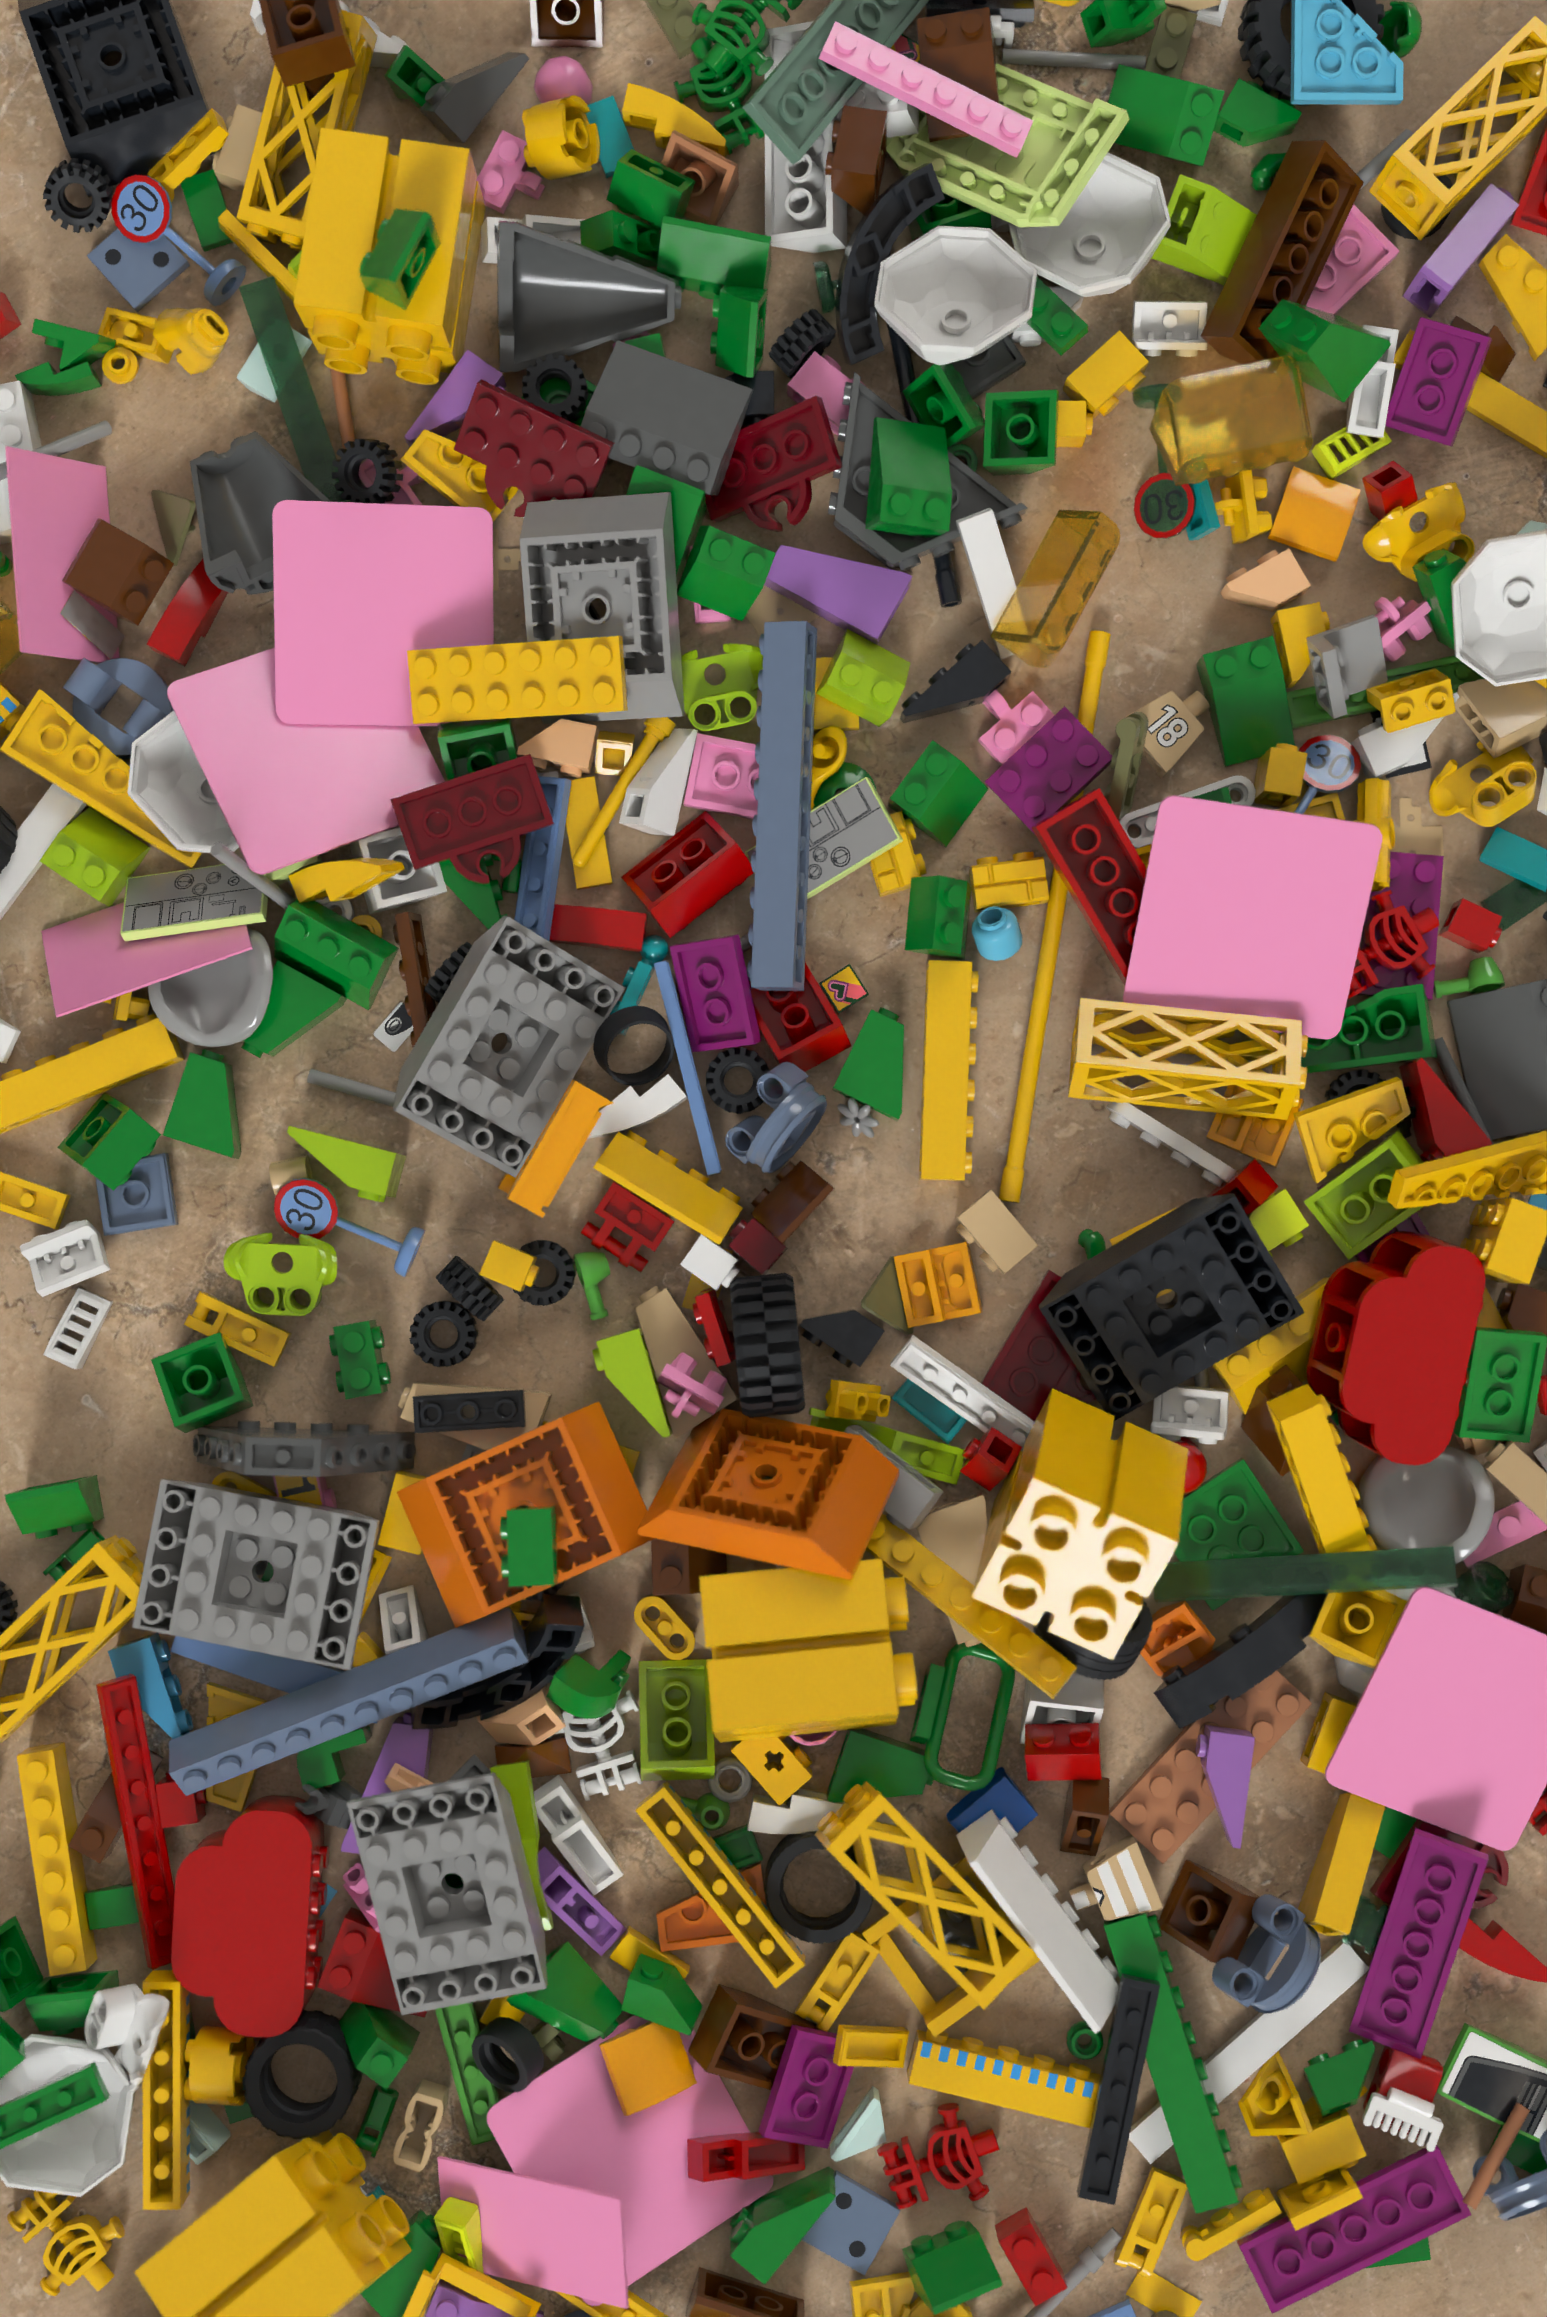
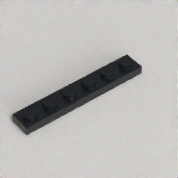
M1127 1974L1121 1975L1077 2188L1079 2198L1115 2205L1160 1984L1156 1980Z

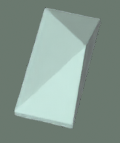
M872 2086L830 2144V2158L835 2162L887 2142L879 2090Z

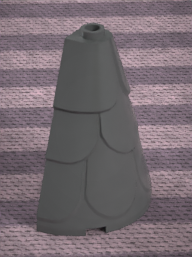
M498 221L497 308L500 372L524 370L529 365L534 366L536 364L535 360L538 358L542 360L547 359L546 355L553 354V358H558L559 355L570 356L610 340L617 342V340L629 338L674 321L675 309H681V286H675L674 279L618 255L610 257L574 241L559 239L515 221Z

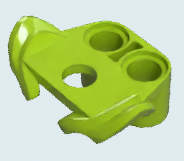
M727 643L723 644V650L726 654L696 659L698 657L697 650H692L681 655L684 711L696 729L711 731L745 724L754 718L757 711V691L759 689L758 673L760 670H763V656L760 653L759 647L748 644ZM719 664L724 668L725 679L721 684L711 685L706 681L704 672L709 665ZM736 697H745L750 703V711L744 717H735L731 714L730 704ZM701 704H709L714 708L715 717L709 724H700L695 720V709Z
M261 1233L241 1238L228 1247L223 1260L224 1269L230 1277L242 1282L247 1304L251 1310L258 1314L305 1316L313 1311L321 1302L322 1286L332 1284L336 1279L337 1254L335 1249L329 1243L308 1235L299 1234V1243L301 1244L268 1243L273 1238L272 1233ZM285 1252L292 1257L293 1267L289 1272H279L273 1266V1258L277 1253ZM260 1287H267L272 1290L274 1294L273 1304H266L260 1300L258 1295ZM296 1289H304L309 1293L311 1297L309 1306H302L297 1303L294 1296Z

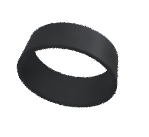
M630 1006L614 1012L604 1020L596 1032L593 1050L598 1064L614 1080L624 1085L637 1086L649 1083L665 1072L673 1058L674 1043L668 1024L661 1014L648 1007ZM638 1024H650L664 1031L666 1034L664 1050L651 1066L631 1074H621L610 1070L608 1065L609 1047L615 1037L623 1030Z

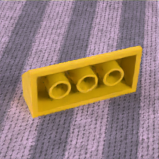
M631 1130L628 1131L626 1136L618 1132L593 1168L713 1242L721 1245L743 1210V1207L737 1204L741 1198L724 1187L721 1188L719 1193L708 1187L707 1183L710 1179L693 1168L690 1169L688 1174L676 1167L679 1160L662 1149L659 1150L657 1155L645 1148L648 1141Z
M1324 1277L1296 1296L1305 1313L1211 1366L1224 1387L1230 1390L1231 1397L1244 1416L1247 1413L1257 1386L1283 1366L1287 1365L1301 1382L1307 1379L1308 1359L1325 1284L1329 1279L1328 1277Z

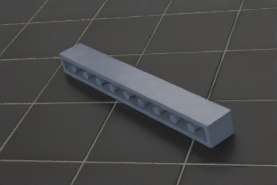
M807 621L764 622V634H761L759 639L760 653L763 656V670H760L758 673V687L762 692V702L756 714L757 724L760 728V742H757L755 747V758L759 764V778H756L754 782V796L758 800L757 815H754L752 822L753 833L756 836V851H753L751 856V867L755 873V887H752L750 891V905L754 909L753 923L750 924L748 931L749 943L752 945V960L748 962L747 975L748 980L751 982V987L762 991H804L817 628Z
M507 1607L169 1741V1774L185 1796H188L527 1663L529 1661L524 1630L511 1608Z

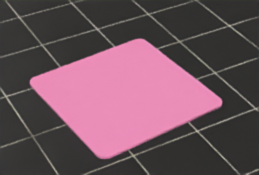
M283 500L277 503L272 512L275 709L278 718L287 724L438 727L440 724L451 723L413 724L407 650L494 644L493 521L490 513L480 507Z
M274 648L176 680L168 687L167 697L248 867L257 874H268L397 827L399 823L390 799L445 782L418 726L287 724L282 722L278 718L275 709Z
M1176 795L1166 797L1160 803L1123 1001L1126 1003L1302 1020V1035L1319 1039L1335 1037L1340 1032L1382 844L1381 831L1375 825ZM1272 1030L1273 1032H1277V1033H1282V1032H1283V1031Z
M1431 1587L1417 1588L1411 1594L1325 1769L1327 1781L1334 1787L1501 1851L1512 1849L1517 1844L1547 1785V1635Z
M635 2015L619 2024L606 2038H597L536 2077L524 2090L518 2093L513 2092L495 2103L487 2113V2124L514 2173L622 2197L627 2287L738 2213L743 2207H747L766 2194L772 2188L774 2181L773 2175L746 2180L729 2178L709 2182H700L688 2178L687 2139L750 2133L720 2076L705 2072L688 2052L696 2034L694 2029L690 2036L679 2033L697 2084L651 2107L629 2116H624L599 2044L626 2029L637 2028L649 2021ZM582 2298L585 2303L591 2306L602 2304L601 2302Z

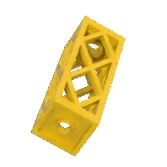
M342 10L355 58V67L335 72V76L310 100L304 82L285 87L277 67L274 65L236 217L247 226V232L255 234L256 239L275 245L277 239L289 244V248L297 252L302 250L320 129L323 127L353 132L377 40V34L362 15ZM333 94L329 112L316 124L314 112ZM298 129L301 140L282 158L286 140ZM305 151L311 173L287 195L281 174ZM274 188L276 189V192H277V196H278V199H279V204H278L277 199H276V195H275ZM309 190L306 205L295 216H292L290 208Z
M1534 16L1392 154L1370 188L1369 192L1420 241L1547 117V25ZM1506 71L1517 83L1500 86L1502 73ZM1519 94L1518 101L1496 105L1497 98ZM1486 100L1485 107L1478 108L1479 102ZM1516 113L1514 125L1509 131L1490 135L1493 117ZM1483 119L1480 136L1473 138L1476 120ZM1465 123L1461 141L1438 145L1440 133L1450 125ZM1489 146H1493V147L1487 152V148H1488ZM1477 149L1475 158L1468 159L1470 150ZM1460 152L1458 161L1434 165L1435 157ZM1425 159L1424 165L1419 160ZM1455 173L1454 184L1450 189L1436 178Z
M1080 998L1072 1034L1068 1097L1287 1120L1291 1108L1298 1107L1300 1089H1304L1306 1085L1307 1068L1301 1067V1057L1306 1056L1308 1036L1302 1035V1020ZM1138 1020H1143L1158 1031L1134 1035L1121 1029V1027ZM1178 1021H1188V1022H1197V1023H1196V1024L1185 1025V1024H1182V1023H1180V1022H1178ZM1238 1029L1253 1040L1227 1044L1216 1038ZM1272 1030L1283 1031V1032H1282V1034H1278V1033H1276V1032H1273ZM1092 1044L1100 1045L1106 1051L1093 1056L1091 1055ZM1132 1051H1134L1135 1053H1137V1054L1140 1055L1141 1057H1138L1137 1055H1135L1134 1053H1132ZM1182 1053L1197 1055L1202 1060L1190 1065L1173 1064L1166 1060V1058ZM1272 1065V1074L1261 1070ZM1138 1074L1152 1081L1131 1089L1116 1078ZM1235 1084L1246 1089V1091L1226 1099L1211 1088ZM1184 1094V1095L1189 1096V1097L1170 1096V1095Z
M114 1535L98 1542L0 1635V1689L8 1660L36 1653L26 1691L0 1697V1743L9 1738L134 1618L144 1564L135 1556L137 1550L126 1538L121 1537L119 1539ZM96 1566H98L104 1572L102 1574L85 1577ZM106 1586L96 1625L67 1631L77 1593L83 1590ZM116 1587H118L119 1592L112 1614V1618L107 1623ZM67 1594L57 1633L51 1635L60 1601ZM128 1597V1599L131 1601L125 1606L126 1599ZM46 1615L40 1638L17 1642ZM87 1642L56 1672L64 1646ZM52 1649L43 1684L37 1689L47 1650ZM17 1709L9 1718L2 1713Z
M867 1781L862 1786L860 1784L855 1785L844 1796L843 1800L845 1803L836 1813L830 1811L820 1820L817 1825L819 1830L814 1834L815 1837L984 2010L1031 1961L1036 1953ZM884 1812L895 1825L877 1821V1819ZM869 1837L904 1846L911 1881L877 1873ZM851 1846H853L857 1865L844 1853ZM926 1856L962 1893L932 1886ZM886 1895L916 1902L923 1933ZM937 1907L970 1915L977 1949L945 1942ZM980 1917H982V1921H983V1925H984V1930H985V1934H986V1938H987V1943H988V1947H989L988 1949H987V1946H986V1942H985V1938H984V1933H983V1929H982V1924H981ZM994 1926L1002 1934L998 1939H996ZM948 1952L954 1953V1954H958V1955H962V1956H967V1957L975 1958V1959H978V1960H974V1959H970V1958H965V1957H961V1956H957V1955L948 1954ZM954 1965L969 1969L963 1975Z

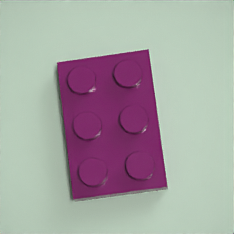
M1420 317L1388 406L1385 426L1453 447L1492 338Z
M1064 706L991 775L985 783L1035 835L1031 827L1067 806L1111 764L1112 755Z
M739 934L669 946L692 1053L753 1045L761 1042Z
M792 2025L758 2130L764 2138L828 2149L854 2066H838L833 2062L837 2033Z

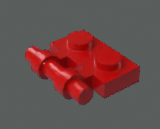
M613 1182L594 1211L604 1218L605 1222L601 1228H598L588 1221L581 1234L592 1241L591 1245L599 1250L604 1248L619 1258L618 1263L624 1267L631 1266L641 1273L649 1261L638 1254L639 1249L642 1245H645L655 1252L675 1221L616 1182ZM615 1226L633 1237L628 1246L610 1236Z
M710 1287L702 1290L701 1293L695 1296L696 1303L692 1307L697 1323L704 1325L708 1337L704 1339L706 1353L709 1359H715L717 1367L732 1363L736 1359L733 1346L735 1341L732 1330L728 1331L722 1313L725 1311L722 1299L718 1300L715 1289Z

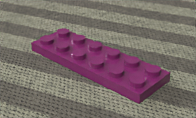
M1415 1828L1350 2024L1349 2032L1421 2059L1488 1862V1854Z
M1437 2144L1432 2152H1429L1425 2147L1356 2181L1355 2183L1363 2199L1295 2231L1289 2217L1286 2216L1237 2240L1272 2314L1472 2215L1467 2204L1462 2201L1464 2198Z

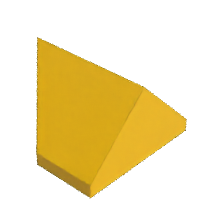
M1278 2051L1262 2065L1243 2097L1238 2101L1251 2136L1310 2134L1313 2131L1300 2096Z

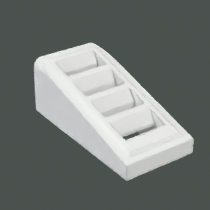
M79 1287L55 1329L43 1355L73 1369L83 1368L113 1302ZM81 1302L99 1309L97 1314L94 1315L79 1308ZM75 1315L91 1322L90 1327L87 1328L74 1322ZM70 1329L83 1335L82 1342L68 1336V1330ZM62 1343L77 1349L75 1355L60 1349Z

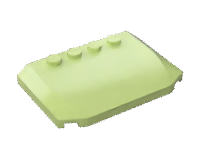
M996 63L999 104L1033 120L1017 158L974 136L930 142L926 112L920 109L918 134L887 138V153L902 175L923 164L932 163L942 192L948 196L1017 227L1060 226L1126 126L1129 116L1126 110L1098 98L1092 104Z

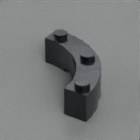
M926 163L917 167L891 184L865 212L846 247L840 265L835 300L837 332L846 364L853 365L884 351L878 327L877 310L875 308L880 264L888 258L893 244L906 226L929 207L945 199L932 163Z
M1321 1571L1309 1577L1305 1574L1295 1577L1287 1584L1289 1590L1251 1624L1243 1623L1229 1633V1640L1183 1668L1176 1665L1162 1675L1161 1679L1164 1682L1157 1688L1154 1694L1179 1729L1212 1713L1216 1709L1215 1704L1223 1697L1228 1695L1233 1701L1307 1647L1303 1639L1310 1635L1331 1586Z
M543 1594L535 1616L524 1629L529 1662L410 1708L412 1729L456 1727L459 1720L480 1716V1721L488 1719L523 1703L552 1681L553 1676L556 1674L555 1670L563 1661L570 1659L580 1641L584 1629L580 1596Z

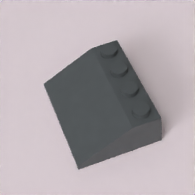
M617 340L587 406L581 427L615 443L609 458L632 467L639 465L701 489L706 494L719 496L754 389Z
M1547 979L1447 1001L1464 1083L1491 1139L1547 1129Z

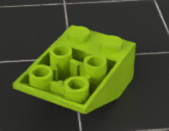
M1180 174L1167 207L1171 226L1151 258L1225 285L1257 215L1214 186Z

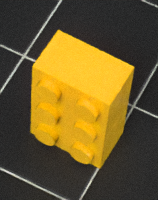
M1514 1198L1482 1200L1481 1204H1476L1471 1213L1469 1223L1473 1227L1469 1238H1464L1460 1247L1476 1255L1483 1265L1485 1278L1498 1283L1529 1284L1547 1236V1210Z

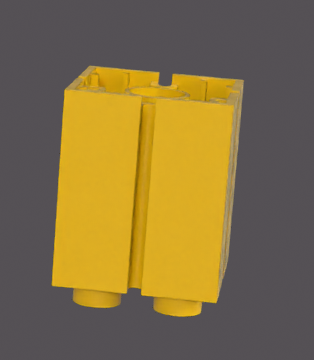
M321 127L293 304L304 326L308 328V334L318 353L325 355L324 364L327 367L347 374H365L369 361L384 364L385 357L393 359L395 365H397L395 374L399 378L416 384H437L440 372L451 373L464 353L481 242V226L484 222L486 209L479 181H476L477 174L470 149L401 139L399 156L390 154L388 150L389 137ZM395 209L425 211L431 214L440 241V246L406 310L366 290L360 277L361 273H359L360 264L367 252L372 253L378 242L377 233L381 223L386 218L390 219Z
M1052 1388L1025 1440L1023 1451H1020L994 1500L972 1597L1033 1625H1037L1043 1612L1049 1611L1051 1612L1049 1632L1113 1660L1142 1608L1143 1596H1149L1178 1544L1188 1449L1127 1421L1123 1426L1119 1439L1111 1440L1114 1423L1113 1415Z
M882 1559L860 1561L852 1580L797 1568L699 1577L705 1647L711 1648L712 1660H707L713 1733L719 1742L896 1725L899 1714L898 1707L915 1705L917 1687L913 1654L892 1655L889 1632L907 1630L909 1615L904 1576L884 1578Z
M328 2130L327 2132L320 2133L319 2136L307 2137L301 2142H297L275 2154L134 2271V2273L163 2317H333L412 2251L403 2238L409 2233L410 2227L404 2212L392 2198L387 2195H381L376 2199L373 2194L368 2197L363 2194L360 2187L365 2184V2181L360 2176V2173L366 2169V2162L361 2150L346 2134L339 2132L333 2137Z

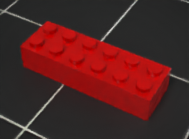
M1097 788L1031 828L1125 986L1147 868L1100 788Z

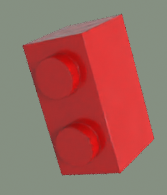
M1099 1723L1025 1724V1761L1028 1781L1102 1780Z
M1027 2207L995 2225L998 2242L1035 2307L1068 2288L1062 2268Z

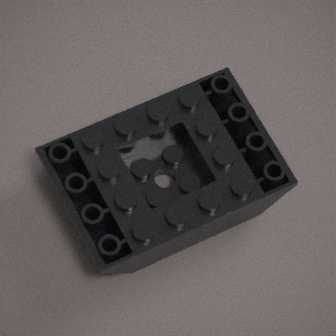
M18 0L19 13L70 158H78L79 164H82L84 159L91 161L89 167L92 169L96 165L101 167L100 175L102 177L106 174L110 179L108 186H113V189L130 176H147L148 172L209 111L171 0ZM118 51L122 54L118 64L114 66L104 64V58L109 52ZM83 186L87 196L91 197L89 189Z
M1234 1193L1196 1198L1183 1204L1066 1272L1039 1305L1040 1311L1104 1412L1113 1415L1114 1421L1305 1313ZM1170 1289L1175 1292L1174 1298L1169 1303L1160 1304L1156 1302V1297L1160 1291Z

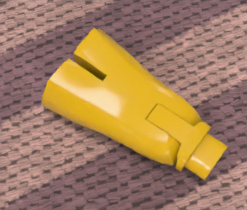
M169 308L159 314L155 321L153 336L166 350L172 352L179 348L180 351L176 355L177 362L189 374L193 375L204 373L214 365L225 347L229 331L222 318L210 309L194 308L188 310L185 308Z

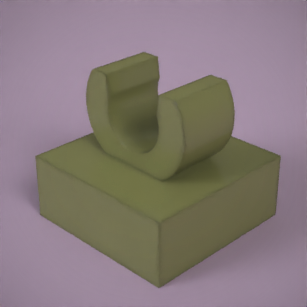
M541 2021L530 2031L551 2061H555L564 2052L563 2048L566 2045L557 2035L560 2033V2029Z

